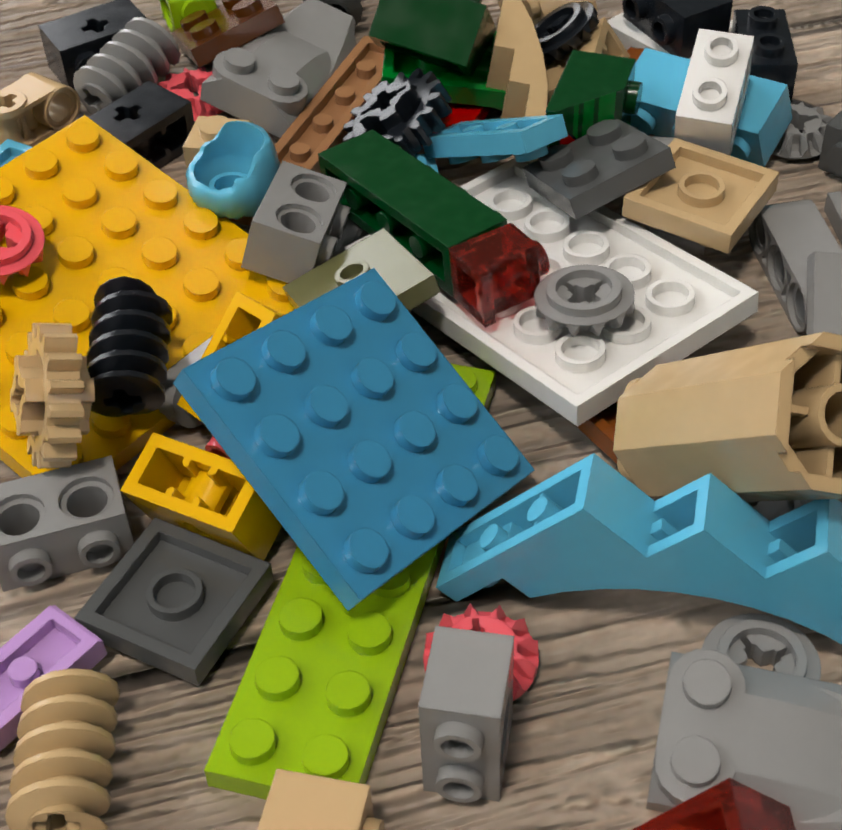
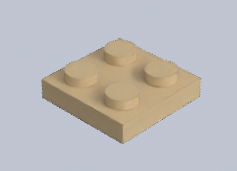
M674 138L668 146L671 148L676 168L628 192L623 197L622 216L646 224L651 228L660 229L699 243L704 247L729 254L776 192L780 172Z

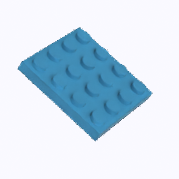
M375 268L183 368L173 382L174 386L347 611L351 610L535 471Z

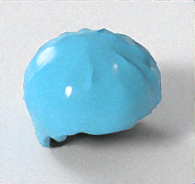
M230 121L224 124L213 140L205 142L201 146L200 151L195 155L186 171L187 187L193 202L199 208L213 211L218 218L228 217L229 219L238 220L241 217H254L281 165L270 135L264 128L251 122Z

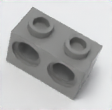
M282 161L252 219L241 268L290 283L331 259L337 241L343 235L351 207L341 204L347 182Z
M112 455L71 465L70 468H59L0 483V585L3 592L24 586H34L46 580L91 568L108 566L120 561L132 547L134 539Z

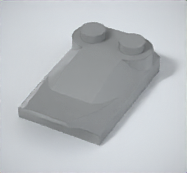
M305 0L282 16L285 23L249 41L242 48H230L216 55L213 60L212 75L202 83L200 100L241 120H250L264 128L266 132L281 138L356 46V22L354 17L319 0Z
M695 649L685 654L671 651L646 809L747 830H842V685L736 664L728 655L713 649Z

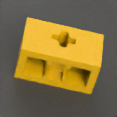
M154 432L151 434L120 490L151 520L156 517L263 561L282 527L232 460Z

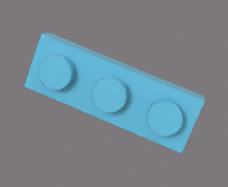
M563 114L461 121L444 128L442 131L432 133L429 137L433 143L430 146H423L426 158L448 157L450 164L464 163L479 156L482 163H492L512 155L515 156L516 162H526L547 155L549 153L547 145L567 137L568 133Z

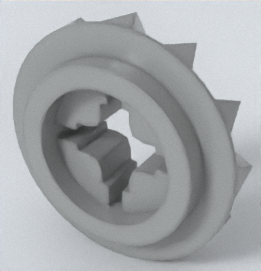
M804 101L799 104H791L793 119L772 154L787 159H808L819 156L826 124L833 118L824 115L822 107L809 108L805 106Z
M575 265L562 268L546 276L536 287L534 293L536 316L546 319L549 330L568 328L572 337L576 336L580 331L590 330L599 336L603 326L621 327L624 316L634 312V288L627 277L607 267Z
M748 613L727 618L708 633L702 645V649H713L728 655L736 664L746 666L747 659L753 658L759 666L771 663L774 666L773 671L820 681V658L812 642L794 625L771 615Z

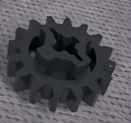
M415 69L409 78L406 77L404 72H400L393 83L389 84L387 80H383L371 90L372 93H366L363 96L366 103L362 107H356L351 110L350 113L355 119L344 124L343 128L347 135L343 138V142L373 129L415 157V154L423 149L422 145L430 146L433 143L429 137L433 132L442 131L446 127L441 119L452 114V109L448 104L452 98L432 71L424 75L421 69Z

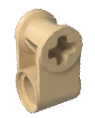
M33 72L24 74L19 80L1 89L0 145L7 139L34 147L74 122L80 110V98L77 91L72 87Z

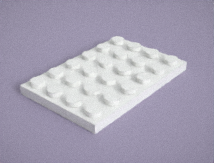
M515 158L460 186L468 194L492 210L499 212L507 219L511 234L510 241L508 242L510 269L455 297H452L440 288L441 292L412 309L417 315L578 427L617 402L618 398L624 393L627 384L633 379L643 377L656 365L683 360L758 312L759 292L604 206L575 220L530 188L523 171V167L528 164L516 162ZM368 234L363 238L345 246V250L354 246L355 244L359 243L360 241L366 239L371 235ZM575 265L607 267L623 274L632 283L635 292L634 312L624 316L621 327L603 326L599 336L589 330L580 331L576 336L572 337L568 328L549 330L546 319L536 316L534 300L536 287L546 276L562 268Z

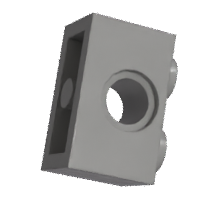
M435 626L418 705L424 791L437 792L448 800L461 803L474 802L478 799L500 802L512 727L514 636Z

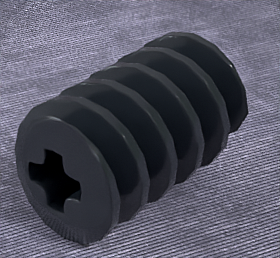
M127 276L109 279L99 286L94 295L95 308L92 312V328L89 332L90 347L86 354L87 369L90 378H94L95 402L92 403L91 411L109 417L148 414L159 409L165 402L166 395L163 385L167 381V367L165 365L169 361V347L167 345L171 341L172 307L165 299L156 295L150 285L139 279Z

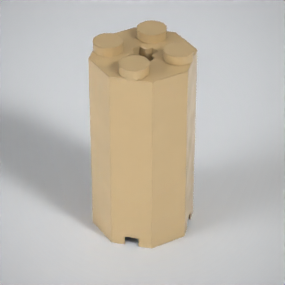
M820 332L659 364L643 377L633 379L627 384L624 393L618 398L613 452L617 456L619 473L630 482L635 483L650 498L657 499L708 473H712L746 502L842 499V335Z

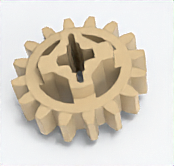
M33 323L32 332L27 334L28 350H24V355H16L14 358V377L12 388L10 389V409L14 413L16 421V435L28 436L27 453L32 454V466H37L38 469L70 468L72 461L77 459L76 443H81L82 435H87L90 431L89 417L92 403L95 402L94 378H90L87 369V356L77 354L78 336L77 334H72L71 323Z

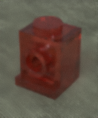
M512 223L449 248L454 298L484 327L496 323L495 314L534 298L536 287L540 283V277L547 274L550 269L549 259L543 246L538 241L530 239Z

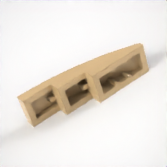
M503 0L486 84L488 88L506 91L501 119L546 115L548 82L544 55L533 21L522 0ZM537 159L530 160V161H526V162L532 163V162L536 161Z

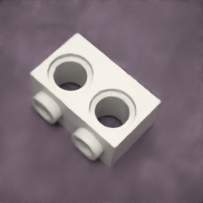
M699 28L675 115L674 138L731 156L750 79L754 36Z

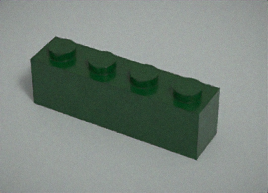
M372 129L318 153L321 174L347 182L341 204L351 207L348 218L370 235L384 228L434 274L438 286L452 297L510 269L508 242L510 241L511 234L507 219Z

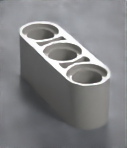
M805 199L765 205L748 227L750 243L792 327L799 333L807 332V256L814 251L842 253V249L812 200Z

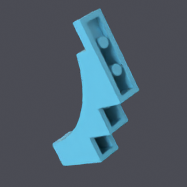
M592 453L453 532L448 539L436 588L455 602L483 588L494 586L502 578L529 598L562 592L596 589H639L676 592L718 599L754 608L793 621L823 634L842 645V503L838 499L813 500L769 521L712 473H708L654 501L599 456Z

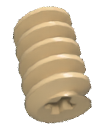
M63 669L51 671L35 678L24 689L20 705L22 714L17 727L19 741L16 744L13 755L15 769L9 784V791L12 797L8 801L5 812V820L10 830L108 829V826L98 817L107 813L111 804V797L104 787L109 785L113 777V768L108 759L112 757L116 746L111 732L114 731L118 722V715L114 706L120 697V689L117 682L108 675L90 669Z

